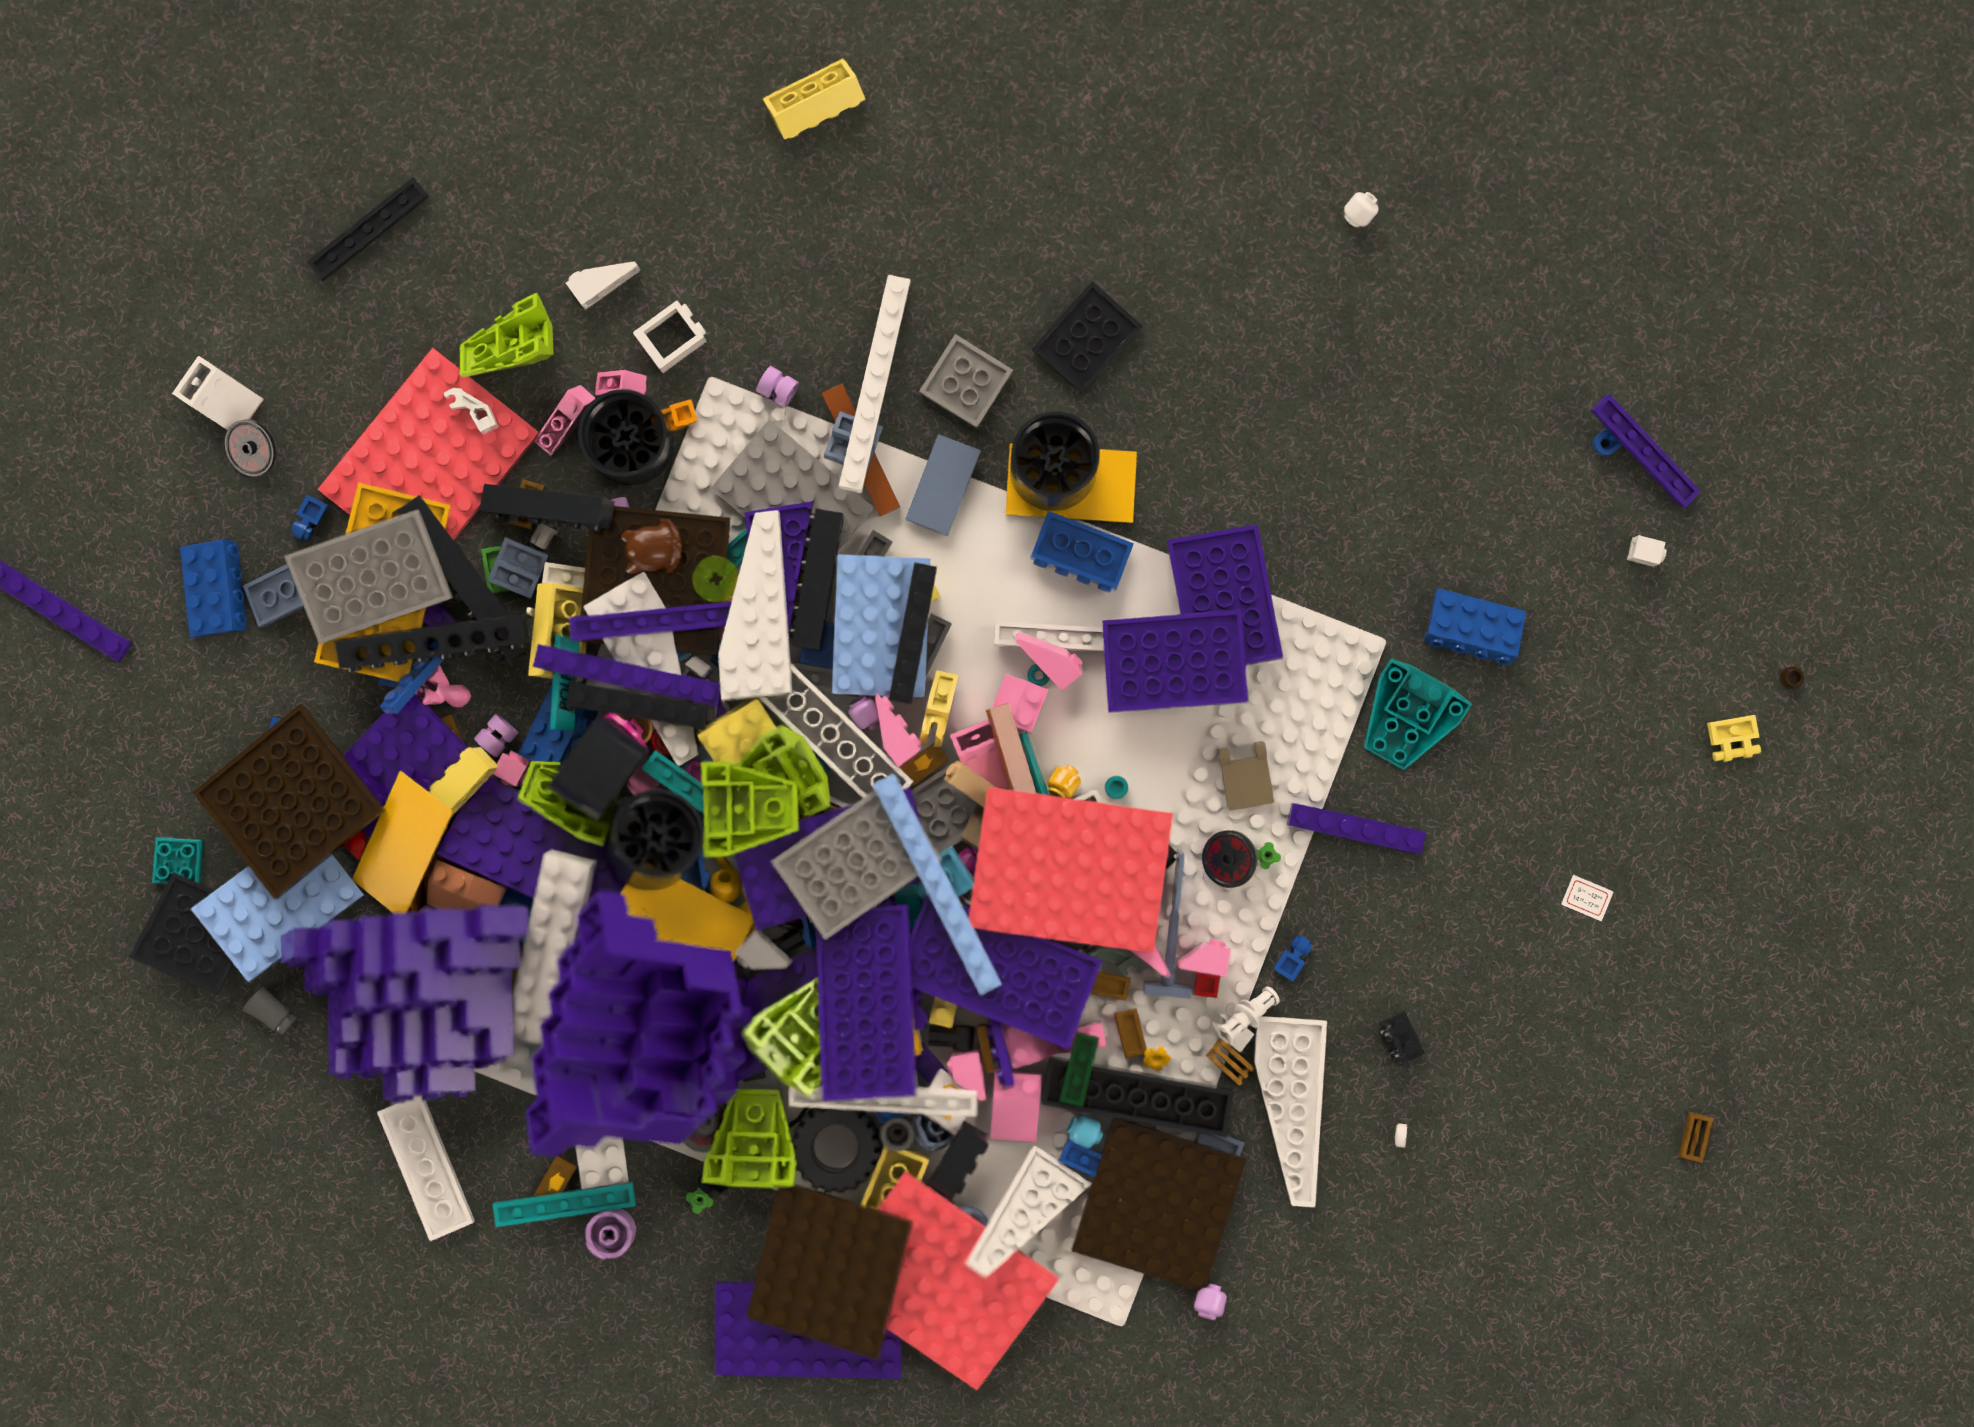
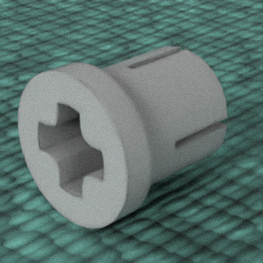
M541 521V525L537 526L529 541L542 549H546L554 534L557 535L559 530L554 526L547 525V522Z

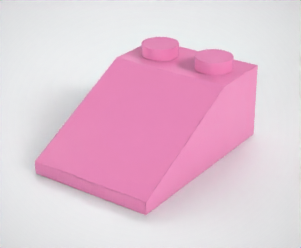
M995 1069L990 1139L1036 1142L1041 1072L1012 1070L1015 1086L1014 1088L1004 1090L1003 1084L999 1085L996 1071L1000 1069Z

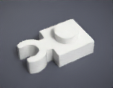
M1221 1012L1218 1014L1223 1018L1222 1025L1230 1020L1226 1014ZM1214 1022L1211 1023L1215 1029L1219 1026ZM1246 1028L1234 1037V1041L1230 1045L1241 1052L1254 1033Z

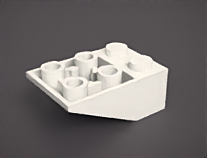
M200 356L197 357L172 393L227 430L237 421L251 419L264 400Z

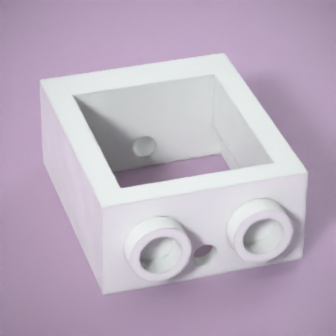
M675 301L633 332L662 373L707 342L703 336L706 334V331L699 322L694 324L690 318L693 315L686 304L681 306L678 301ZM676 312H679L696 336L663 359L646 334Z

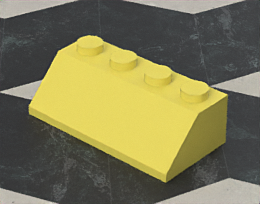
M842 59L763 98L785 140L797 136L807 128L817 126L827 118L836 117L847 108L856 107L861 101L865 100L856 75L845 60Z
M556 583L538 584L528 676L553 679L552 671L533 667L537 646L541 644L555 647V636L571 637L569 617H578L581 614L583 588ZM579 642L578 653L586 654L587 643ZM577 677V681H583V678Z

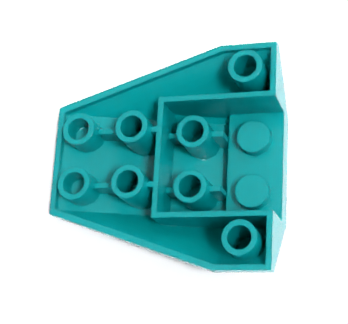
M1391 658L1378 680L1364 748L1405 770L1457 727L1472 703L1450 686L1410 664Z

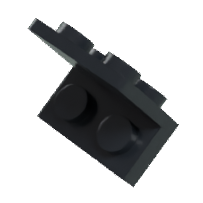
M1402 1011L1379 1022L1381 1029L1378 1031L1382 1040L1391 1047V1050L1388 1052L1392 1061L1406 1069L1411 1068L1409 1061L1425 1054L1406 1012Z

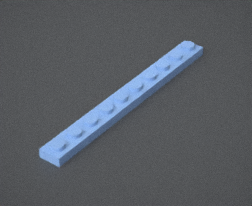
M895 774L874 783L873 786L980 995L1001 985V982Z

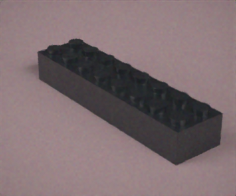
M1056 1056L1048 1058L1041 1097L1042 1105L1224 1138L1227 1136L1234 1096L1232 1088L1093 1063L1083 1107L1059 1101L1069 1059Z

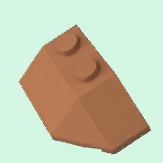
M433 855L423 877L427 904L437 909L473 910L479 906H500L507 888L436 855Z

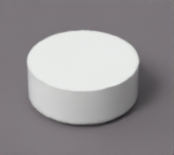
M1398 1123L1396 1126V1147L1405 1148L1407 1124Z

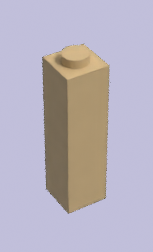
M958 760L955 764L953 763L948 767L944 780L982 807L985 806L987 787L996 788Z

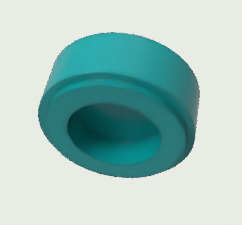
M1112 776L1105 783V792L1113 799L1122 798L1128 791L1127 781L1121 776Z

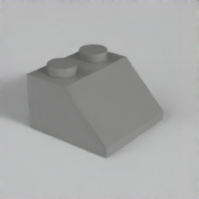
M761 930L755 931L735 952L738 955L737 961L745 968H748V966L752 969L786 968L793 962Z

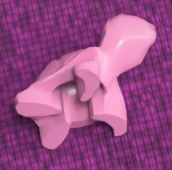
M440 665L416 692L425 705H436L446 701L452 707H463L471 699L470 691L465 686L449 684Z

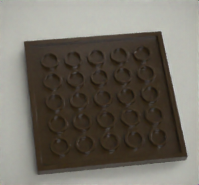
M614 506L610 529L601 528L600 532L589 530L580 616H589L583 606L643 571L666 608L723 603L731 518ZM660 519L672 521L679 532L681 540V558L677 567L669 574L666 573V568L657 571L642 570L635 574L627 573L626 569L630 561L625 552L627 543L622 540L621 534L628 530L636 531L646 526H658V520ZM720 627L673 632L676 652L717 655ZM603 639L578 641L606 645Z
M299 704L192 792L267 891L277 900L386 810L303 704Z
M1113 1118L1071 1251L1200 1291L1207 1285L1247 1159L1127 1120Z
M795 1183L791 1187L778 1188L746 1318L877 1361L880 1359L914 1221Z

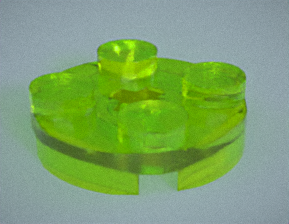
M710 556L703 559L694 570L692 577L693 586L704 600L712 603H721L729 600L734 595L739 573L735 565L728 559L721 556ZM714 573L723 577L718 586L710 583Z

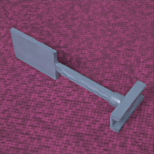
M1177 849L1171 903L1173 907L1169 917L1165 963L1171 976L1168 979L1162 974L1161 982L1144 981L1143 991L1144 994L1191 998L1192 989L1190 985L1175 983L1176 974L1174 973L1179 925L1178 910L1180 908L1185 854L1180 849Z

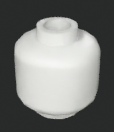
M1369 192L1354 194L1345 205V219L1355 227L1367 226L1378 212L1375 196Z

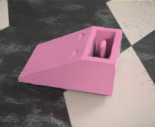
M876 695L884 749L896 765L901 768L922 752L919 748L922 743L914 733L911 735L907 733L905 728L908 725L900 714L895 717L891 711L894 707L887 697L881 698L879 695Z
M989 720L950 735L961 763L996 788L1004 789L1009 787Z

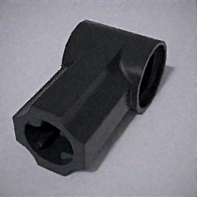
M930 1025L928 1045L952 1047L954 1050L973 1051L975 1027L954 1025V1027L948 1028L940 1025Z

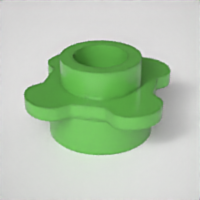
M1266 842L1264 847L1256 849L1258 861L1263 869H1269L1272 863L1281 860V855L1276 853L1274 844L1271 842Z
M699 1187L695 1192H689L686 1195V1200L691 1203L692 1211L696 1214L701 1213L705 1207L713 1205V1199Z

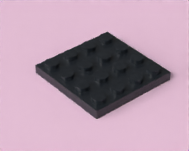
M173 873L133 947L129 958L218 996L234 963L191 910V908L215 890Z

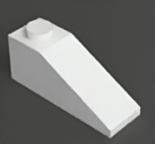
M635 261L585 269L582 272L577 271L573 273L566 284L586 310L641 270Z

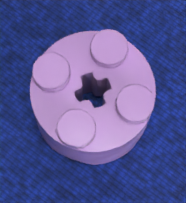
M621 1208L598 1212L586 1227L587 1247L599 1258L606 1259L621 1256L634 1241L636 1235L635 1222L631 1215ZM610 1229L614 1231L611 1237L607 1235Z

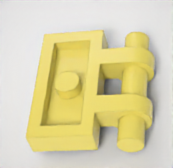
M1755 715L1707 723L1711 746L1721 745V751L1713 752L1714 761L1723 760L1727 762L1732 761L1733 758L1742 756L1743 758H1750L1754 754L1761 753L1759 744L1751 745V739L1759 738ZM1741 741V748L1731 749L1730 742Z

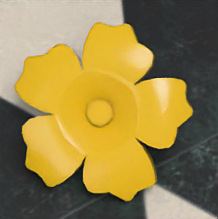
M1158 1046L1156 1052L1154 1048H1147L1144 1051L1146 1057L1144 1058L1143 1065L1146 1068L1152 1067V1070L1160 1071L1163 1070V1066H1167L1171 1062V1056L1167 1055L1164 1046Z

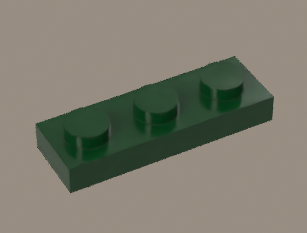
M1076 1031L1059 1101L1083 1107L1098 1046V1036Z

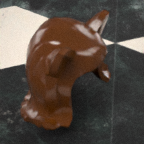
M660 519L658 520V526H646L636 531L628 530L621 534L622 540L627 543L625 552L630 561L626 569L627 573L635 574L642 570L657 571L666 568V573L669 574L677 567L681 558V540L679 532L672 521Z

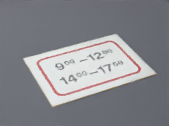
M1573 875L1562 905L1602 921L1613 891Z

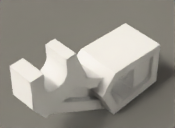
M452 388L443 393L447 399L452 396L456 397V401L449 405L451 409L468 408L471 410L470 415L482 434H486L499 427L491 407L467 394L463 389ZM478 411H486L488 416L479 420L477 413Z

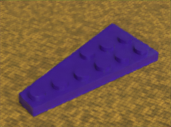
M813 501L744 512L748 538L755 513L776 510L780 512L788 636L801 573V564L805 552V542L808 536L809 519L814 504Z

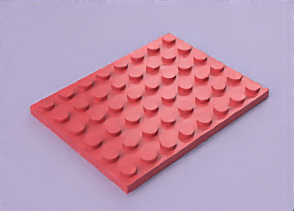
M432 348L318 490L349 515L351 514L358 482L416 497L420 495L424 499L449 504L451 509L446 531L455 540L480 509L484 484L499 485L540 432L469 376L462 377L458 367ZM452 388L463 389L467 394L491 407L499 427L486 434H482L470 415L471 410L468 408L451 409L449 405L456 401V397L452 396L447 399L443 393ZM478 411L477 413L479 420L488 416L486 411Z
M987 787L968 918L972 927L1154 953L1173 813Z
M904 1171L877 1208L878 1210L914 1221L887 1329L977 1390L1059 1281V1277L1019 1249L985 1278L966 1266L965 1263L986 1226Z

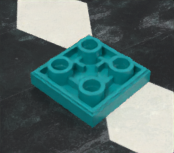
M155 837L152 883L167 884L172 874L176 873L201 884L204 840Z

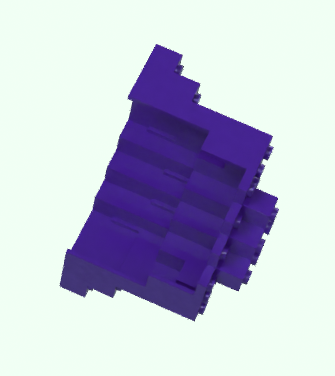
M599 891L577 914L579 937L557 960L560 981L549 992L551 1014L540 1025L543 1046L532 1057L537 1100L526 1111L531 1155L558 1157L568 1146L595 1148L605 1137L681 1144L717 1112V1103L725 1104L737 1093L734 1071L746 1060L742 1043L744 1038L743 1032L753 1021L750 1007L742 1006L740 1002L731 951L657 940L654 919L628 915L629 908L624 894Z
M479 906L473 910L425 909L419 913H393L387 917L363 916L356 921L331 920L319 928H293L281 935V964H289V967H303L305 964V991H313V995H326L328 992L329 1075H337V1079H351V1075H360V1079H369L383 1074V1100H391V1104L413 1101V1097H422V1101L436 1100V1098H443L444 1094L452 1093L454 1098L467 1097L468 1092L475 1091V1068H489V1066L497 1065V1063H504L506 1058L514 1056L512 970L520 967L519 941L520 938L528 935L527 906Z

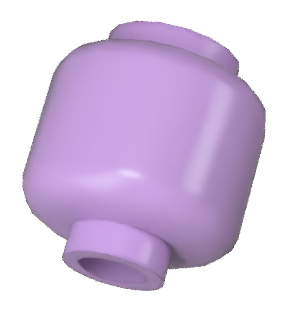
M863 695L850 703L848 714L858 729L870 731L879 726L877 703L874 698Z
M1208 1283L1207 1288L1205 1287L1197 1291L1194 1308L1198 1312V1316L1216 1320V1317L1223 1315L1227 1296L1220 1291V1286Z

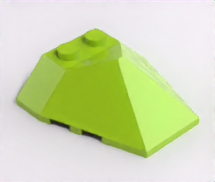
M537 293L514 304L512 312L504 318L501 315L494 319L497 322L486 331L482 328L460 345V375L462 377L531 365L541 360H546L554 354L552 323Z
M783 725L765 733L737 764V766L797 783L798 815L811 816L830 806L828 777L805 738Z
M531 761L518 800L576 837L603 846L613 816L616 798L601 818L594 822L547 789L552 778L561 767V762Z
M702 762L704 857L730 856L798 831L797 783L729 762Z
M818 978L758 1014L743 1032L749 1050L783 1083L807 1097H810L822 1082Z
M737 1089V1093L728 1102L723 1114V1121L719 1130L714 1135L715 1140L710 1151L706 1154L702 1182L747 1188L778 1189L794 1186L796 1158L780 1090Z

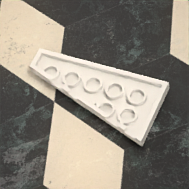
M1034 1145L1031 1147L965 1265L985 1278L1092 1183Z

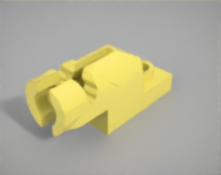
M936 670L919 739L922 744H927L929 731L932 730L933 724H936L934 747L942 745L959 675Z

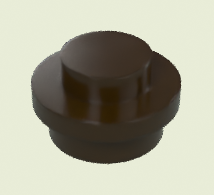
M1791 666L1781 672L1780 681L1787 689H1797L1803 684L1804 675L1799 668Z

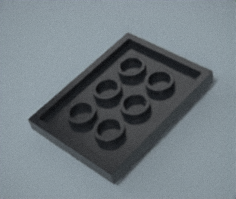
M1092 281L1031 350L1083 395L1138 334L1143 325Z

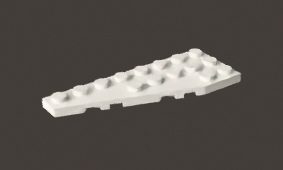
M778 510L759 512L754 515L719 650L721 699L723 701L792 694L781 523Z
M644 571L583 606L588 615L666 608ZM673 632L603 639L615 661L682 675ZM632 689L634 693L687 702V700ZM651 720L678 767L699 755L693 727Z
M1261 1016L1258 1017L1259 1026L1256 1028L1254 1064L1290 1203L1292 1206L1315 1207L1327 1021Z

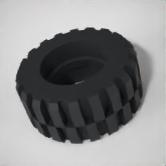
M813 1107L802 1117L794 1130L792 1145L796 1158V1171H800L802 1174L801 1178L805 1182L808 1180L812 1184L811 1187L818 1189V1187L822 1188L826 1193H831L832 1191L845 1193L847 1189L854 1190L858 1188L859 1184L868 1180L876 1168L881 1150L880 1132L876 1128L872 1116L869 1117L866 1114V1110ZM830 1125H842L849 1128L855 1134L858 1141V1153L855 1159L849 1165L842 1168H833L825 1165L818 1159L815 1153L814 1144L816 1136L822 1129Z

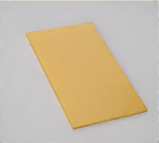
M1010 444L1006 515L1046 517L1047 510L1036 508L1027 503L1018 494L1013 485L1010 474L1012 444ZM1033 449L1029 454L1032 457H1037L1041 455V452ZM1100 449L1099 466L1094 485L1089 494L1080 503L1071 508L1050 512L1068 519L1133 523L1137 452ZM1072 453L1068 456L1073 461L1081 459L1077 453ZM1058 456L1057 458H1055L1054 460L1051 459L1049 468H1050L1054 463H1058V461H1059V456ZM1018 458V465L1031 464L1027 460ZM1090 465L1080 466L1076 469L1090 472ZM1030 471L1027 473V476L1034 480L1039 477V474L1035 471ZM1074 475L1066 478L1071 484L1079 481ZM1042 483L1034 486V488L1040 490ZM1049 484L1045 487L1046 490L1050 493H1054L1058 490V488L1053 484ZM1064 485L1061 486L1063 493L1070 492Z
M400 771L384 806L386 810L380 815L352 878L356 884L392 913L408 912L453 813L445 804Z
M638 861L635 866L638 868L641 862ZM647 862L644 863V868L647 871H655L653 865ZM681 879L675 884L660 890H642L626 883L621 892L626 897V903L629 908L628 915L654 919L657 940L731 951L733 962L737 956L735 952L743 944L754 922L752 915Z

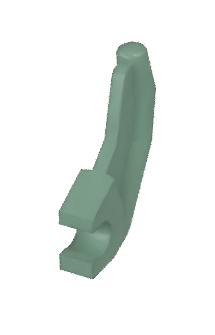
M1096 945L1087 951V955L1102 961H1111L1125 976H1128L1127 968L1130 965L1135 966L1136 973H1141L1139 961L1129 949Z

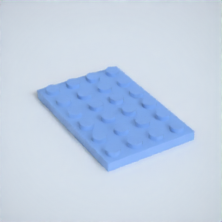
M838 554L832 694L889 696L914 562L930 565V558ZM928 619L913 697H925Z
M331 855L278 900L271 896L248 866L191 908V910L245 979L251 982L281 959V935L293 928H319L361 899L364 894L336 858Z

